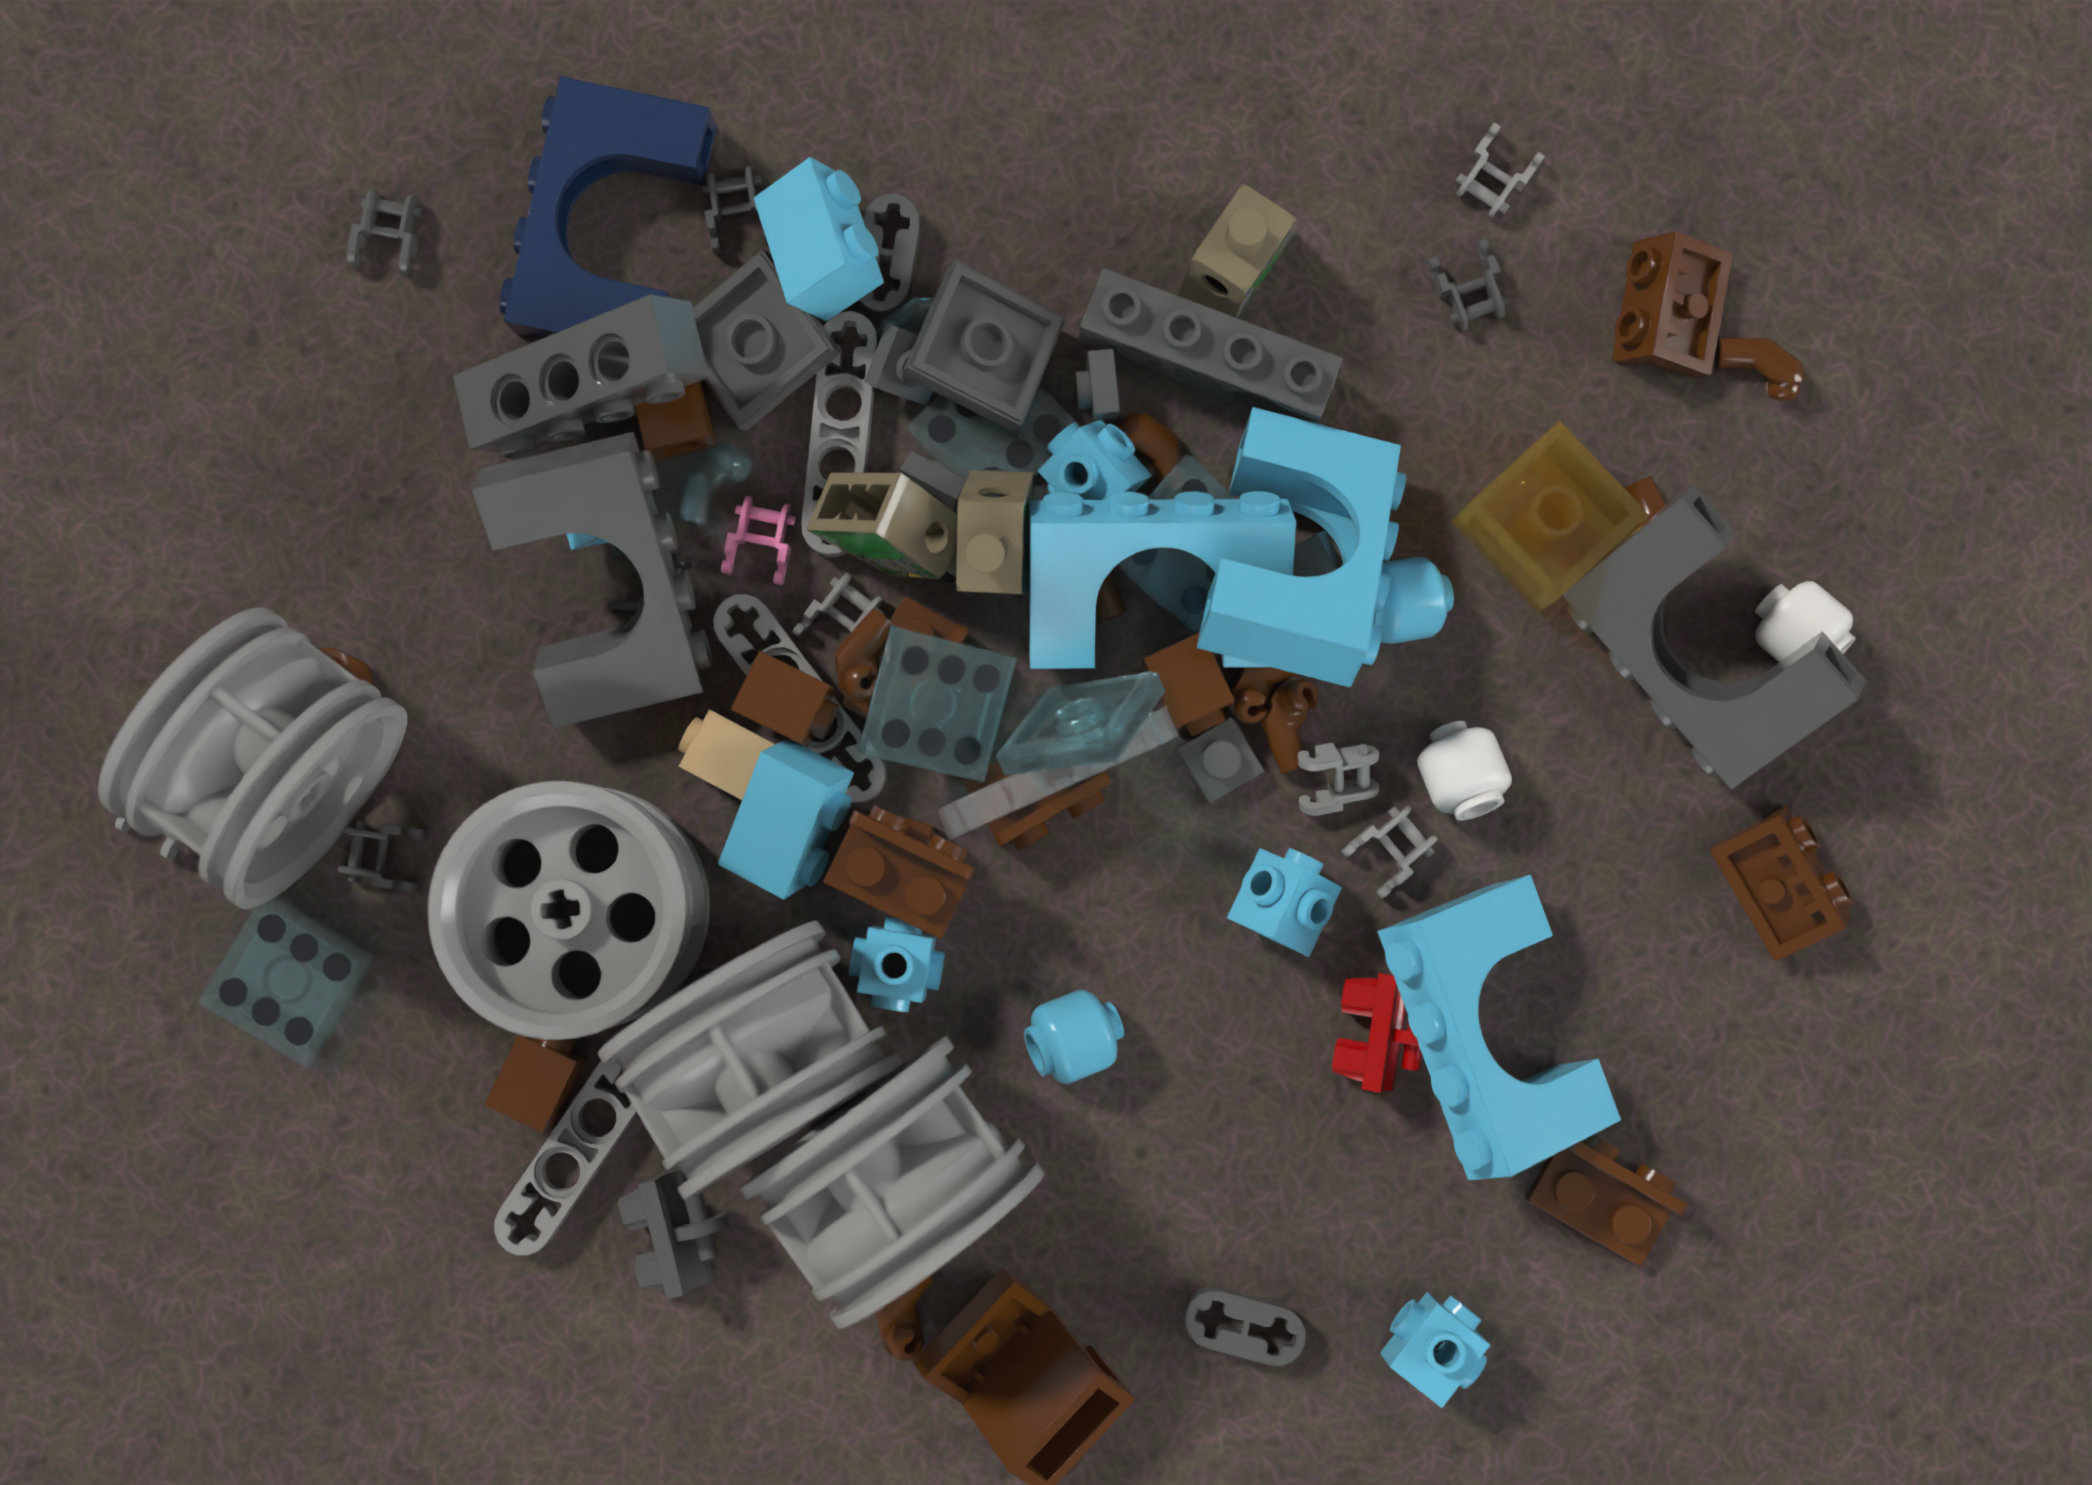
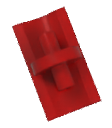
M1378 973V978L1346 979L1341 1002L1342 1012L1372 1017L1368 1042L1343 1037L1338 1038L1334 1049L1332 1071L1350 1079L1362 1081L1361 1090L1383 1093V1090L1394 1091L1401 1043H1404L1400 1068L1420 1071L1422 1057L1417 1038L1411 1031L1408 1020L1406 1028H1403L1406 1008L1394 975Z

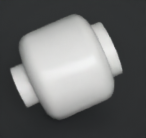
M1813 581L1800 583L1791 590L1780 584L1764 598L1755 610V613L1763 619L1756 629V642L1778 663L1822 631L1842 654L1855 641V637L1849 633L1853 624L1851 612Z
M1455 721L1437 728L1429 735L1432 743L1422 750L1417 759V764L1431 800L1438 811L1455 814L1457 820L1463 821L1487 814L1505 802L1502 795L1510 787L1512 776L1496 737L1491 730L1481 727L1468 728L1465 721Z

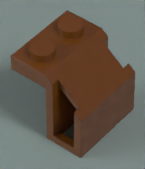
M1003 1267L913 1362L923 1379L963 1405L1007 1471L1028 1485H1056L1136 1400L1103 1356L1091 1345L1084 1349L1055 1310L1033 1289Z

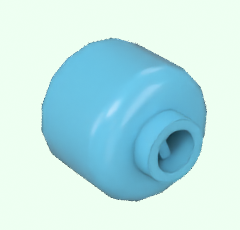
M1410 557L1382 562L1381 572L1390 574L1391 579L1381 612L1375 611L1373 625L1382 627L1381 643L1395 644L1436 635L1442 629L1447 612L1451 611L1454 604V592L1449 578L1446 575H1441L1437 566L1426 557Z
M1083 989L1039 1005L1031 1015V1026L1024 1029L1025 1044L1036 1070L1041 1076L1051 1075L1062 1084H1071L1109 1068L1117 1058V1040L1124 1037L1123 1024L1114 1005L1111 1002L1102 1004L1093 993Z

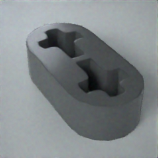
M884 194L875 198L867 207L863 217L865 227L872 234L878 246L879 253L876 256L879 269L881 268L882 261L891 262L890 276L892 283L900 285L898 291L887 292L885 301L875 300L873 291L858 300L868 313L876 316H891L900 312L908 303L912 291L921 235L920 217L915 205L906 197L898 194ZM896 210L900 212L902 222L910 226L908 230L902 229L897 231L893 250L885 249L883 228L875 224L877 220H887L890 211Z
M1207 1286L1198 1289L1191 1295L1184 1308V1321L1189 1335L1197 1344L1210 1350L1267 1365L1282 1366L1293 1362L1301 1354L1305 1346L1306 1331L1302 1320L1291 1307L1280 1302L1223 1287ZM1212 1301L1222 1302L1224 1314L1230 1318L1241 1320L1239 1328L1218 1325L1214 1334L1205 1333L1203 1321L1195 1317L1198 1309L1209 1310ZM1275 1317L1284 1318L1286 1330L1293 1334L1291 1342L1280 1341L1277 1350L1267 1349L1268 1345L1265 1337L1249 1331L1250 1323L1271 1327Z

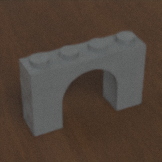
M634 432L480 468L471 488L492 551L562 534H586L601 538L619 548L632 561L640 575L644 589L643 599L633 614L624 622L602 632L539 647L533 672L552 728L702 693L705 669L713 667L711 649L704 630L694 632L688 614L689 610L696 608L689 576L686 571L676 573L670 551L678 549L671 516L668 511L658 513L652 495V490L660 488L653 456L650 450L639 452Z
M1693 483L1580 574L1565 589L1562 595L1568 601L1567 610L1575 623L1588 633L1594 631L1609 648L1608 655L1616 670L1629 681L1636 679L1652 698L1650 700L1651 707L1657 717L1670 729L1678 728L1694 746L1692 748L1693 755L1701 768L1714 778L1720 776L1730 789H1733L1857 701L1866 680L1823 631L1764 674L1745 681L1721 682L1705 678L1690 670L1676 657L1667 642L1663 629V609L1666 597L1674 587L1726 548L1736 533Z

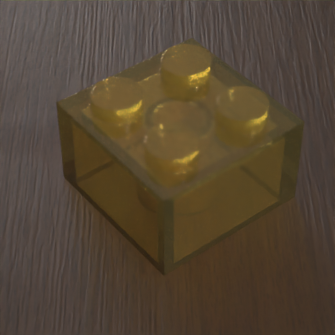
M1559 420L1467 504L1451 522L1534 610L1539 613L1560 598L1649 514Z

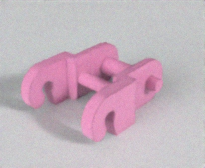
M746 496L743 506L737 505L735 509V514L740 515L736 534L730 532L727 534L724 548L726 560L722 562L721 573L731 575L738 544L750 542L770 546L778 551V570L774 573L773 583L783 586L791 547L788 544H784L787 525L794 526L796 521L795 516H790L791 505L785 503L780 512L753 506L752 497ZM750 519L777 524L775 538L748 533Z

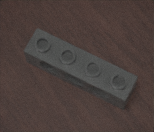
M1102 268L1081 322L1079 344L1095 350L1113 349L1114 357L1248 408L1252 409V407L1317 424L1321 419L1343 361L1342 357L1105 268Z
M650 294L453 375L470 450L497 451L499 459L511 460L536 453V444L544 440L556 442L580 437L585 434L584 425L591 422L609 423L627 419L635 414L633 406L643 402L657 404L679 399L685 395V386L708 378V372L691 301Z

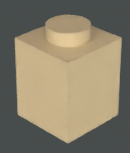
M709 709L704 720L695 717L686 729L678 747V751L685 754L679 767L743 800L761 751L775 744Z

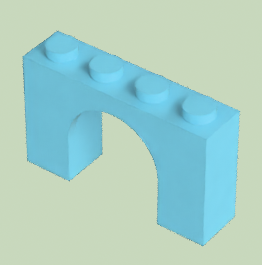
M1252 407L1238 447L1229 495L1240 497L1247 492L1263 491L1276 494L1280 499H1288L1292 511L1312 519L1333 538L1339 548L1343 566L1328 574L1314 577H1299L1221 558L1207 595L1197 648L1351 687L1362 663L1373 665L1381 642L1382 627L1373 625L1375 611L1381 612L1390 586L1391 575L1381 572L1383 560L1388 561L1390 559L1398 535L1399 524L1389 521L1391 510L1396 511L1398 509L1406 484V474L1397 472L1401 445Z
M1252 491L1242 494L1240 499H1214L1212 495L1203 492H1183L1177 494L1175 499L1148 500V497L1141 493L1119 492L1112 494L1109 500H1083L1078 494L1056 492L1044 496L1043 500H1029L1030 669L1095 668L1096 601L1100 587L1109 572L1117 564L1137 552L1152 548H1175L1196 555L1206 562L1215 573L1221 558L1293 576L1296 520L1288 499H1280L1276 494L1270 492ZM1220 654L1223 667H1269Z
M1531 875L1481 888L1378 931L1385 950L1388 968L1394 975L1408 1014L1409 1026L1417 1038L1431 1077L1433 1092L1441 1104L1454 1140L1456 1155L1464 1167L1468 1180L1511 1177L1621 1121L1599 1059L1559 1064L1523 1081H1519L1507 1074L1496 1063L1484 1042L1479 1024L1478 1004L1481 987L1488 972L1502 958L1553 936Z

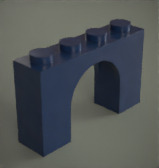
M560 76L556 96H548L544 104L542 130L547 135L542 156H535L530 165L528 190L533 195L528 217H520L515 229L514 251L519 256L514 277H507L503 283L499 305L501 314L505 315L504 322L516 335L538 340L650 294L671 298L667 291L599 277L578 266L572 258L568 245L569 218L574 205L585 190L598 180L616 173L639 172L703 186L717 130V124L709 107Z

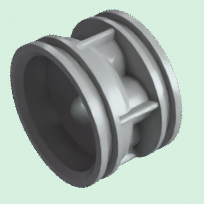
M263 607L248 609L224 620L200 637L164 671L146 692L122 726L107 754L99 778V800L107 810L119 818L126 819L130 827L143 836L163 834L171 840L182 841L200 855L199 874L206 884L214 889H223L225 897L237 907L252 909L270 901L289 888L336 843L342 835L344 827H348L391 767L406 732L407 713L394 700L382 698L380 691L374 685L365 680L358 679L312 645L310 639L301 631L288 627L286 621L274 611Z
M548 781L521 786L497 796L476 810L461 824L444 848L434 871L428 899V922L433 950L445 977L456 993L469 1007L495 1025L513 1033L541 1039H569L594 1034L639 1018L661 1005L679 989L697 963L706 940L710 919V894L705 869L691 840L671 817L648 801L632 794L570 781ZM603 825L615 834L618 840L619 851L616 861L608 870L594 874L587 872L578 864L576 847L579 839L585 832L595 826ZM527 840L540 853L541 870L538 877L530 885L518 888L512 885L506 878L504 861L518 842ZM563 893L567 900H578L580 904V915L570 916L572 926L568 918H557L555 913L556 903L565 902ZM631 893H637L646 897L654 907L656 914L655 925L651 933L643 940L636 942L627 940L617 934L610 922V912L614 904L621 897ZM506 917L520 920L530 934V949L524 959L515 965L507 962L495 935L497 925ZM580 950L591 954L600 966V984L597 990L589 997H581L571 993L560 979V963L564 956L571 951Z
M812 921L783 933L710 973L632 1023L606 1043L598 1052L604 1066L607 1067L619 1063L624 1074L616 1080L615 1084L620 1092H626L664 1157L662 1164L666 1171L679 1166L688 1180L677 1188L683 1200L692 1197L767 1152L905 1064L898 1052L886 1058L878 1045V1042L887 1036L884 1028L881 1026L869 1031L832 970L841 960V957L836 949L826 952L821 951L817 943L826 933L819 921Z
M947 1036L936 1041L905 1062L904 1065L884 1077L798 1140L739 1187V1191L746 1200L757 1194L763 1200L767 1208L759 1214L758 1218L763 1225L768 1224L813 1287L811 1292L815 1298L821 1301L832 1297L836 1306L830 1312L829 1318L838 1329L848 1327L869 1316L940 1268L1011 1211L1035 1188L1044 1176V1171L1037 1161L1034 1160L1023 1164L1018 1158V1155L1025 1147L1020 1137L1015 1136L1005 1140L993 1123L982 1119L962 1091L959 1084L972 1071L966 1063L955 1069L951 1065L946 1055L954 1046Z

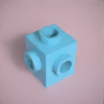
M1103 420L1079 427L1074 422L1066 427L1048 445L1047 449L1053 455L1038 470L1049 483L1047 486L1049 494L1069 492L1080 495L1083 500H1109V497L1115 493L1136 492L1152 476L1133 455L1135 447L1129 437L1115 425H1106Z
M1259 848L1250 870L1243 879L1241 889L1227 918L1272 941L1310 957L1324 925L1332 915L1334 903L1342 887L1320 876L1319 874L1324 864L1308 855L1288 848L1285 857L1282 858Z
M886 916L884 927H868L866 939L855 938L850 960L849 976L860 977L857 992L872 995L870 1006L909 1012L910 1001L922 1003L926 999L927 989L939 990L945 952L934 950L935 936L922 934L921 929L896 917ZM889 953H899L906 959L907 970L903 976L894 978L885 973L883 960Z
M1426 1292L1419 1303L1412 1299L1398 1312L1390 1326V1331L1394 1335L1380 1354L1390 1368L1443 1408L1459 1386L1465 1389L1479 1377L1487 1362V1357L1483 1354L1490 1344L1475 1330L1482 1321L1475 1313L1452 1295L1442 1304ZM1443 1341V1343L1438 1348L1434 1349L1437 1343Z

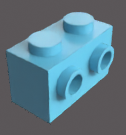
M809 157L753 198L787 304L827 322L884 283L876 260V256L879 253L877 243L865 227L858 207L861 201L859 190L853 180L842 170L835 171Z
M786 739L761 751L718 865L783 900L806 885L809 887L814 886L823 874L829 860V853L823 850L829 834L842 824L851 806L852 798L846 792L854 772L790 739Z

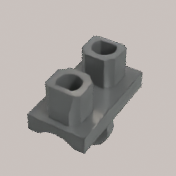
M681 1168L665 1172L638 1184L639 1189L619 1198L618 1201L623 1225L629 1231L649 1227L654 1249L647 1250L636 1256L634 1269L639 1288L642 1290H665L667 1299L684 1296L689 1293V1290L714 1280L710 1259L719 1256L713 1233L731 1226L727 1212L708 1214L703 1192L683 1200L677 1188L688 1180Z

